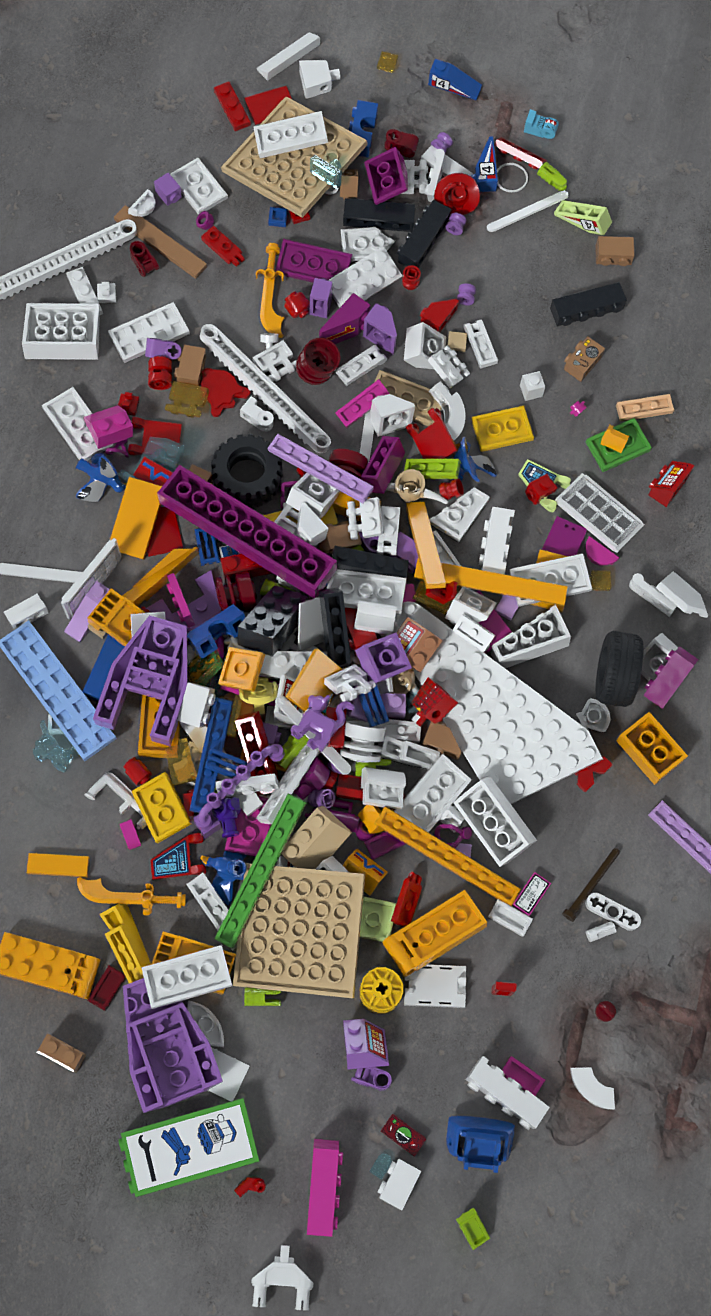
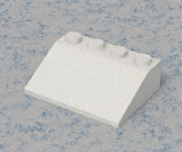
M27 303L22 339L25 359L98 360L99 304Z

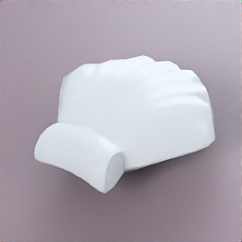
M592 698L588 699L582 712L576 713L583 727L599 732H605L611 720L606 705Z

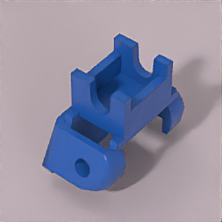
M451 1116L448 1120L446 1137L448 1151L452 1156L457 1157L458 1161H463V1167L468 1170V1167L491 1169L494 1173H498V1167L501 1165V1162H506L510 1157L515 1125L507 1121L490 1118ZM459 1135L465 1137L464 1153L462 1148L458 1147Z

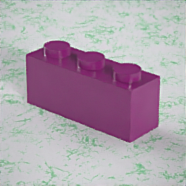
M382 436L361 475L363 481L373 486L372 493H385L405 455V450L399 437Z
M680 646L676 651H670L665 658L668 660L666 665L661 664L655 672L658 675L656 679H650L644 687L647 691L643 696L662 709L698 661L696 657Z

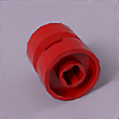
M163 356L150 358L148 361V386L155 390L171 388L172 360Z

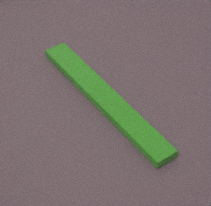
M289 793L287 794L214 938L215 940L230 948H234L307 802Z

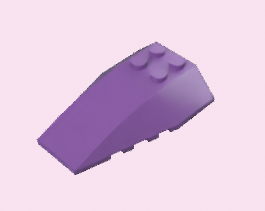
M144 978L123 986L129 1070L143 1113L170 1106L203 1093L223 1082L209 1041L182 1001L152 1009Z

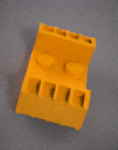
M111 588L87 619L88 623L96 630H104L125 647L132 638L131 614L145 612Z
M163 931L152 964L213 948L214 946ZM223 950L230 975L236 954ZM225 988L214 991V993L222 995L224 994Z

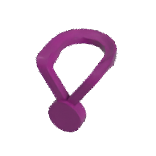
M128 439L117 442L113 448H107L106 454L111 455L114 452H118L129 458L124 446Z
M289 481L282 484L280 488V508H283L285 503L284 487H293L298 481Z
M441 824L436 827L434 834L436 838L441 840L440 831L442 828H449L458 832L460 835L454 843H446L455 849L462 839H470L472 830L470 827H462L460 829L452 824Z

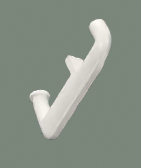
M104 774L84 794L87 798L95 800L97 793L107 784L125 801L119 807V813L123 815L132 807L142 816L136 823V828L143 830L147 826L131 790L114 774Z

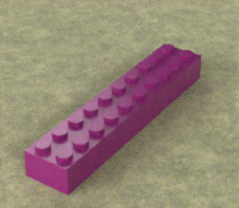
M181 465L176 468L157 492L160 504L312 598L318 597L319 590L324 589L337 571V560Z

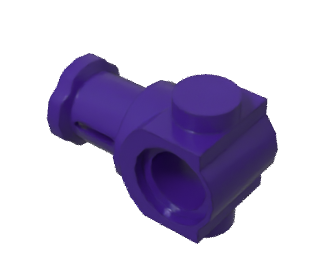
M223 798L220 807L212 809L213 816L218 818L219 822H222L223 838L240 835L239 831H237L235 820L241 811L239 798Z

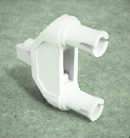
M281 1245L280 1257L275 1256L274 1262L252 1278L251 1283L254 1286L253 1307H258L259 1297L261 1298L260 1307H266L267 1287L269 1285L295 1287L297 1289L295 1309L301 1310V1302L303 1300V1310H309V1295L314 1283L294 1263V1258L289 1257L290 1246Z

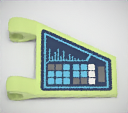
M528 459L519 472V477L527 487L530 482L545 474L549 475L554 484L557 483L564 489L571 482L569 477L556 474ZM548 496L542 498L540 504L548 511L554 512L557 502L547 499Z

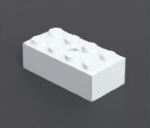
M491 776L481 779L453 802L499 867L509 863L537 841Z

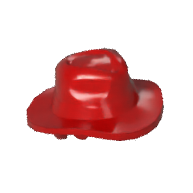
M453 173L439 181L435 189L434 198L435 201L451 208V214L459 213L466 215L478 206L480 192L476 181L471 176L464 173Z

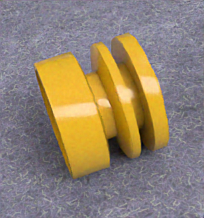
M377 967L370 970L363 977L359 989L363 1006L375 1014H386L393 1011L403 995V983L400 976L394 970L386 967ZM379 985H382L383 988H387V990H385L384 995H381L380 991H376L379 988Z

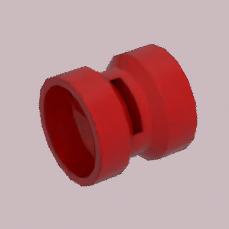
M410 265L403 270L402 285L404 288L414 290L419 286L421 272L418 267Z
M459 478L453 479L450 483L443 482L439 485L440 494L446 500H450L454 496L457 498L464 495L463 484Z

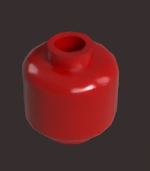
M294 291L284 299L286 301L284 307L292 318L300 317L302 319L310 313L308 311L310 302L302 292L297 293Z

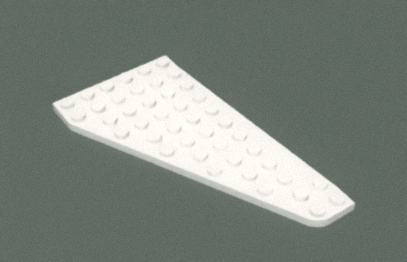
M403 602L401 615L396 614L395 621L399 627L409 617L443 640L422 671L419 672L414 669V673L421 685L429 677L458 702L446 714L443 721L450 728L457 744L479 780L491 776L510 804H513L603 760L590 732L477 647L453 632L450 627L419 604Z

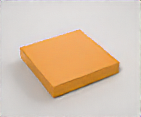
M229 647L218 684L254 692L265 654L263 652Z

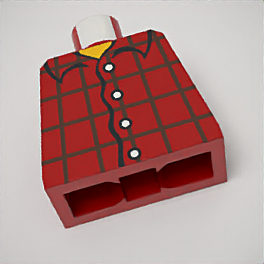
M428 677L412 701V705L418 710L412 721L420 727L426 719L436 724L458 702L439 684Z

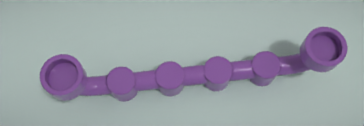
M273 744L265 747L261 752H252L250 755L251 761L246 766L239 765L236 768L237 775L233 779H224L221 783L222 789L217 794L214 792L208 794L207 803L195 819V823L200 830L206 831L212 827L213 820L208 813L213 808L220 807L221 800L227 794H233L236 791V786L242 780H248L250 772L256 767L262 766L268 755L272 761L277 762L283 759L285 752L281 745Z

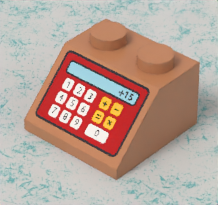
M409 617L405 619L396 632L411 667L419 672L422 671L443 641Z

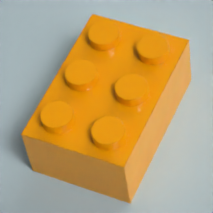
M650 712L625 730L616 740L654 785L688 757Z

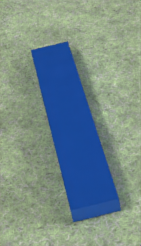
M216 697L212 705L189 811L199 813L207 803L208 794L213 793L215 790L218 773L204 767L211 748L223 752L233 705L231 700ZM211 761V763H210V764H213V765L218 766V767L220 766V764H217V763L212 762V761Z

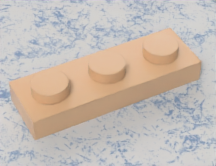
M670 394L622 401L616 404L620 422L633 418L641 419L672 414L674 412Z

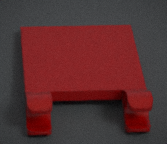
M431 408L428 410V414L434 421L433 424L421 432L417 424L407 425L406 430L415 441L423 459H446L458 449L442 419L440 410L438 408Z
M132 417L131 423L133 428H144L142 446L129 444V455H148L178 459L182 424Z

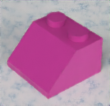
M118 405L84 417V421L98 449L133 437V425L126 411Z

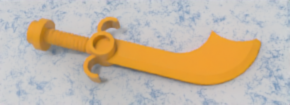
M269 243L266 247V253L269 254L267 269H259L255 273L256 279H258L259 274L264 275L260 319L267 332L276 333L279 338H283L281 325L285 317H281L274 312L272 301L275 278L279 275L282 277V281H284V274L281 271L274 272L275 258L280 253V248L276 243Z
M77 878V886L81 894L88 900L96 903L142 904L146 908L143 909V915H150L153 911L152 906L155 903L177 904V908L186 906V894L178 892L177 896H155L154 886L150 883L145 884L146 890L142 893L111 892L103 887L101 878L97 880Z

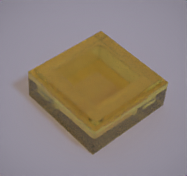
M382 51L377 69L393 73L398 55Z
M592 570V590L610 591L611 571Z

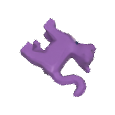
M320 695L309 696V708L303 713L299 725L292 726L290 730L291 735L299 740L308 731H311L316 736L308 740L307 746L312 750L319 748V751L323 752L329 745L331 737L344 725L346 720L344 709L354 710L355 707L352 703L345 701L337 705L336 715L338 719L335 721L321 713L328 706L329 695L325 698Z

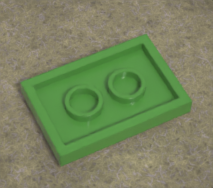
M635 418L613 428L629 436L622 453L601 445L602 437L606 431L586 439L585 443L602 472L651 451L652 447Z

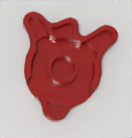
M206 368L202 371L201 392L205 400L211 405L213 417H219L226 408H234V398L247 399L250 397V390L239 385L231 373L212 368Z

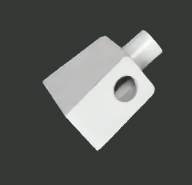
M326 60L299 61V73L305 99L330 92L332 81L340 80L339 69L329 70Z

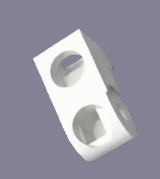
M251 396L240 409V416L261 431H270L273 428V414L259 408L257 400Z

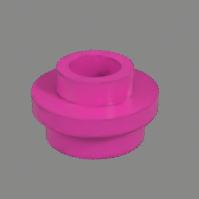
M577 401L570 407L572 409L570 414H573L575 417L587 408L584 405L585 402L582 401L580 403Z

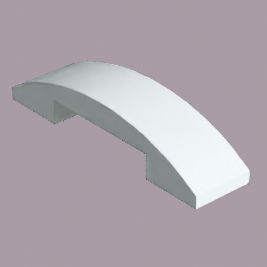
M202 872L186 885L215 928L219 930L229 910ZM237 942L234 948H231L232 951L237 948Z

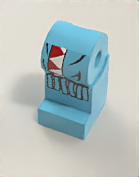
M530 109L524 132L542 138H554L559 126L558 121L554 118L537 115V111Z

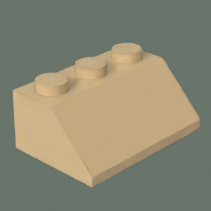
M320 806L314 810L290 838L281 854L297 868L316 869L323 860L331 857L352 832L325 806Z

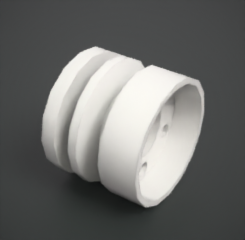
M346 721L345 736L350 737L351 741H344V747L350 749H340V755L357 762H380L381 756L373 752H382V748L374 745V743L384 741L386 728L379 725L370 728L369 724L365 722Z

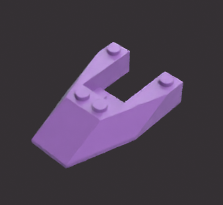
M148 616L111 665L93 717L95 725L115 730L127 692L132 691L162 700L150 733V738L153 742L171 747L187 687V626Z

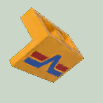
M356 849L342 865L350 873L365 874L364 892L369 896L388 873V871L359 849Z

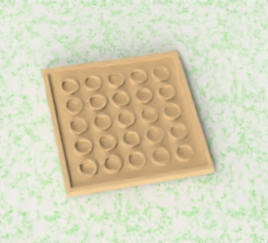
M285 97L260 125L315 112ZM323 117L328 143L260 158L255 133L253 132L222 165L221 170L223 173L303 218L367 146V140Z
M245 863L246 872L244 874V879L252 864ZM275 866L237 940L233 986L354 998L365 874Z

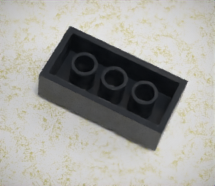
M274 585L238 626V645L273 657L298 627L299 603L308 601V596Z

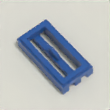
M200 528L194 529L201 566L207 563L212 564L213 562L220 563L215 537L211 535L215 557L211 558L207 533ZM202 532L207 559H204L199 533Z
M377 684L376 687L367 693L376 722L373 720L365 694L359 695L370 728L389 722Z
M211 748L204 768L233 779L237 775L236 773L210 763L212 761L235 771L238 766L213 757V755L237 765L246 766L248 763Z

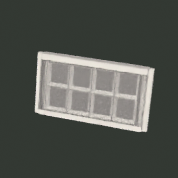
M583 473L555 499L558 506L616 553L645 525L637 516Z
M115 538L106 543L62 597L61 604L68 619L73 617L84 596L94 583L98 581L102 584L121 561L122 556Z

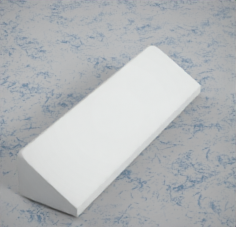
M310 32L257 67V70L267 81L318 47L320 45V37Z

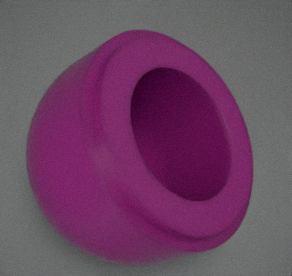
M207 211L201 212L196 219L197 227L204 230L210 229L214 225V217ZM206 218L205 222L201 224V220Z
M360 821L356 832L357 838L361 841L373 838L375 833L370 834L362 827L366 826Z

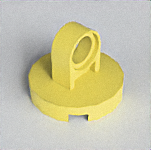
M265 677L258 678L254 692L239 689L240 699L246 703L254 704V712L259 711L260 714H265L264 704L274 701L278 693L277 683L275 681L273 683L268 682V678Z

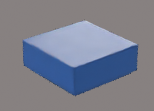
M270 207L268 226L286 227L288 209Z

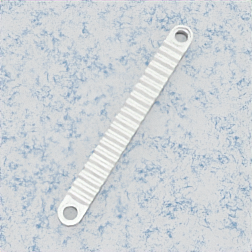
M123 220L0 276V299L5 300L7 296H13V293L18 294L20 290H26V287L31 288L33 284L37 285L40 281L44 282L46 278L50 279L53 275L57 276L59 272L63 273L66 269L70 270L72 266L77 267L79 263L83 264L85 260L90 261L92 257L96 258L98 254L103 255L105 251L109 252L111 248L116 249L118 245L122 246L124 242L133 239L137 235L136 224L132 220ZM127 226L133 228L132 231L129 233H125L123 231V229Z
M206 324L201 328L200 339L209 347V351H213L214 356H218L219 361H223L224 366H228L229 371H233L234 376L237 375L239 381L242 380L249 390H253V394L258 395V399H262L263 404H267L268 409H272L273 414H277L278 419H282L284 425L287 424L289 429H293V433L298 434V438L303 439V443H307L314 451L318 453L328 451L331 444L330 437L214 325ZM205 332H211L214 336L209 337L205 335ZM322 440L326 445L320 446L316 441Z

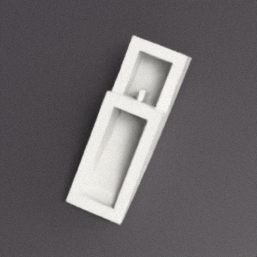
M387 736L384 737V741L378 742L377 745L382 748V752H376V754L381 756V759H391L395 763L427 770L440 756L439 751L409 741L402 742Z

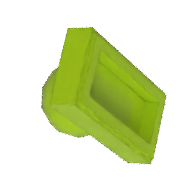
M474 1208L462 1213L456 1219L472 1250L490 1239Z

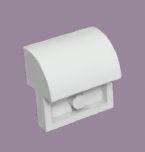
M367 767L362 769L361 788H363L364 805L401 809L403 807V788L406 786V778L403 772Z

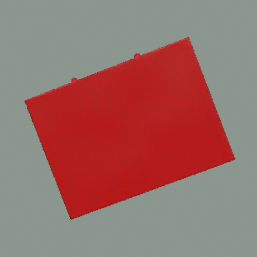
M287 86L244 98L255 125L261 124L285 97L292 99Z
M166 507L159 509L147 548L149 557L170 553L173 549H183L176 514Z

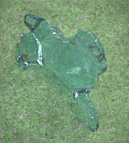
M41 720L40 727L43 735L40 736L39 740L35 741L34 757L40 762L49 759L57 770L66 772L67 768L65 765L73 762L74 748H62L55 738L50 735L45 721Z

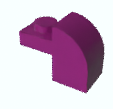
M319 756L314 758L309 770L300 780L299 786L293 791L302 800L316 788L320 791L329 778V768Z

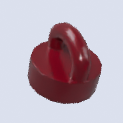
M603 1001L596 1006L595 1015L598 1020L609 1022L615 1017L616 1009L611 1002Z

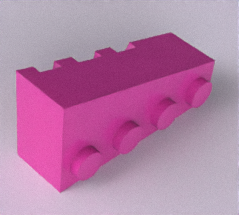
M314 1139L307 1235L332 1237L333 1230H337L338 1217L334 1216V1209L339 1208L340 1195H336V1187L341 1185V1174L337 1173L338 1165H342L343 1152H339V1141Z

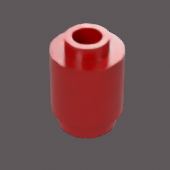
M133 757L123 766L125 773L136 786L143 785L151 780V771L140 759L137 760L136 757Z

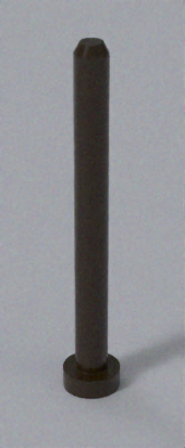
M614 848L569 910L565 909L562 914L566 919L571 922L575 921L577 918L575 914L618 857L619 849Z

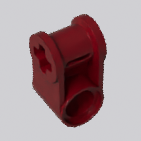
M391 129L386 133L384 147L387 151L396 147L401 155L411 158L415 155L419 138L414 134Z
M134 241L131 243L130 256L142 277H145L147 273L154 269H159L156 259L151 255L143 242Z

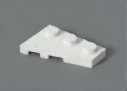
M474 487L458 498L455 503L444 508L438 515L430 518V524L460 542L490 497Z

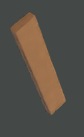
M126 205L114 216L116 222L126 219L132 220L136 224V236L195 279L207 268V263L146 219L128 214L129 207ZM130 226L125 227V228H126L127 230H129L130 232H131L132 229H133V228L130 227Z

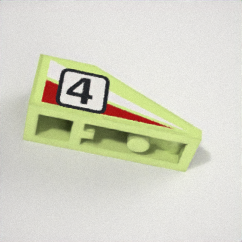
M563 200L554 212L555 216L589 233L605 235L612 224L607 207Z

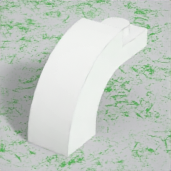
M440 381L429 392L443 409L444 423L454 441L463 430L465 408L460 395L457 392L451 395L448 388Z

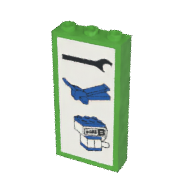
M244 1098L121 1133L122 1138L118 1139L121 1152L125 1151L126 1159L123 1160L126 1173L130 1172L131 1181H128L131 1194L135 1193V1197L260 1162Z

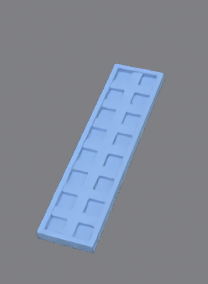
M29 620L0 639L2 651L84 762L117 739L109 728L95 725L93 720L95 708Z

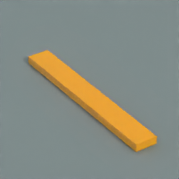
M417 558L414 578L424 580L419 558ZM441 563L446 584L455 581L457 586L561 606L565 604L568 586Z
M387 807L383 808L374 823L379 828L512 906L521 890Z

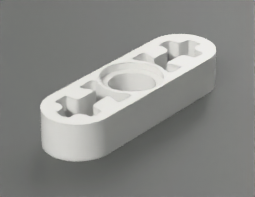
M599 893L590 894L585 901L589 911L610 922L612 921V923L628 931L637 929L641 924L639 914ZM594 898H597L599 904L604 905L605 902L608 904L605 906L603 912H601L600 910L603 907L599 905L593 907L590 899L594 900ZM614 906L618 909L617 917H611L608 914L609 907ZM624 911L626 913L624 917H634L633 921L636 922V924H632L631 926H629L628 920L623 918L621 921H619L618 919L622 916Z

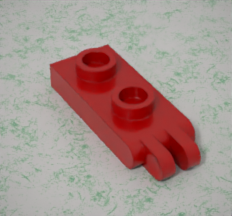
M215 226L211 227L201 236V240L226 263H232L237 267L240 264L239 261L243 262L245 260L241 255V249Z
M414 872L409 873L408 878L403 881L391 922L403 928L412 922L422 890L420 885L422 877Z

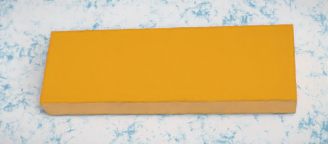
M29 853L26 873L88 877L89 856Z

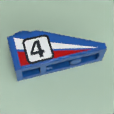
M438 59L434 60L429 73V86L477 100L482 84L454 65Z
M493 136L489 137L475 167V173L471 175L478 185L479 192H493L497 189L498 178Z

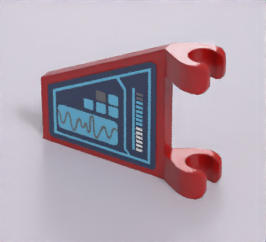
M202 834L188 835L152 858V880L200 875L202 872L206 874V867L203 864L191 866L189 844L203 843Z

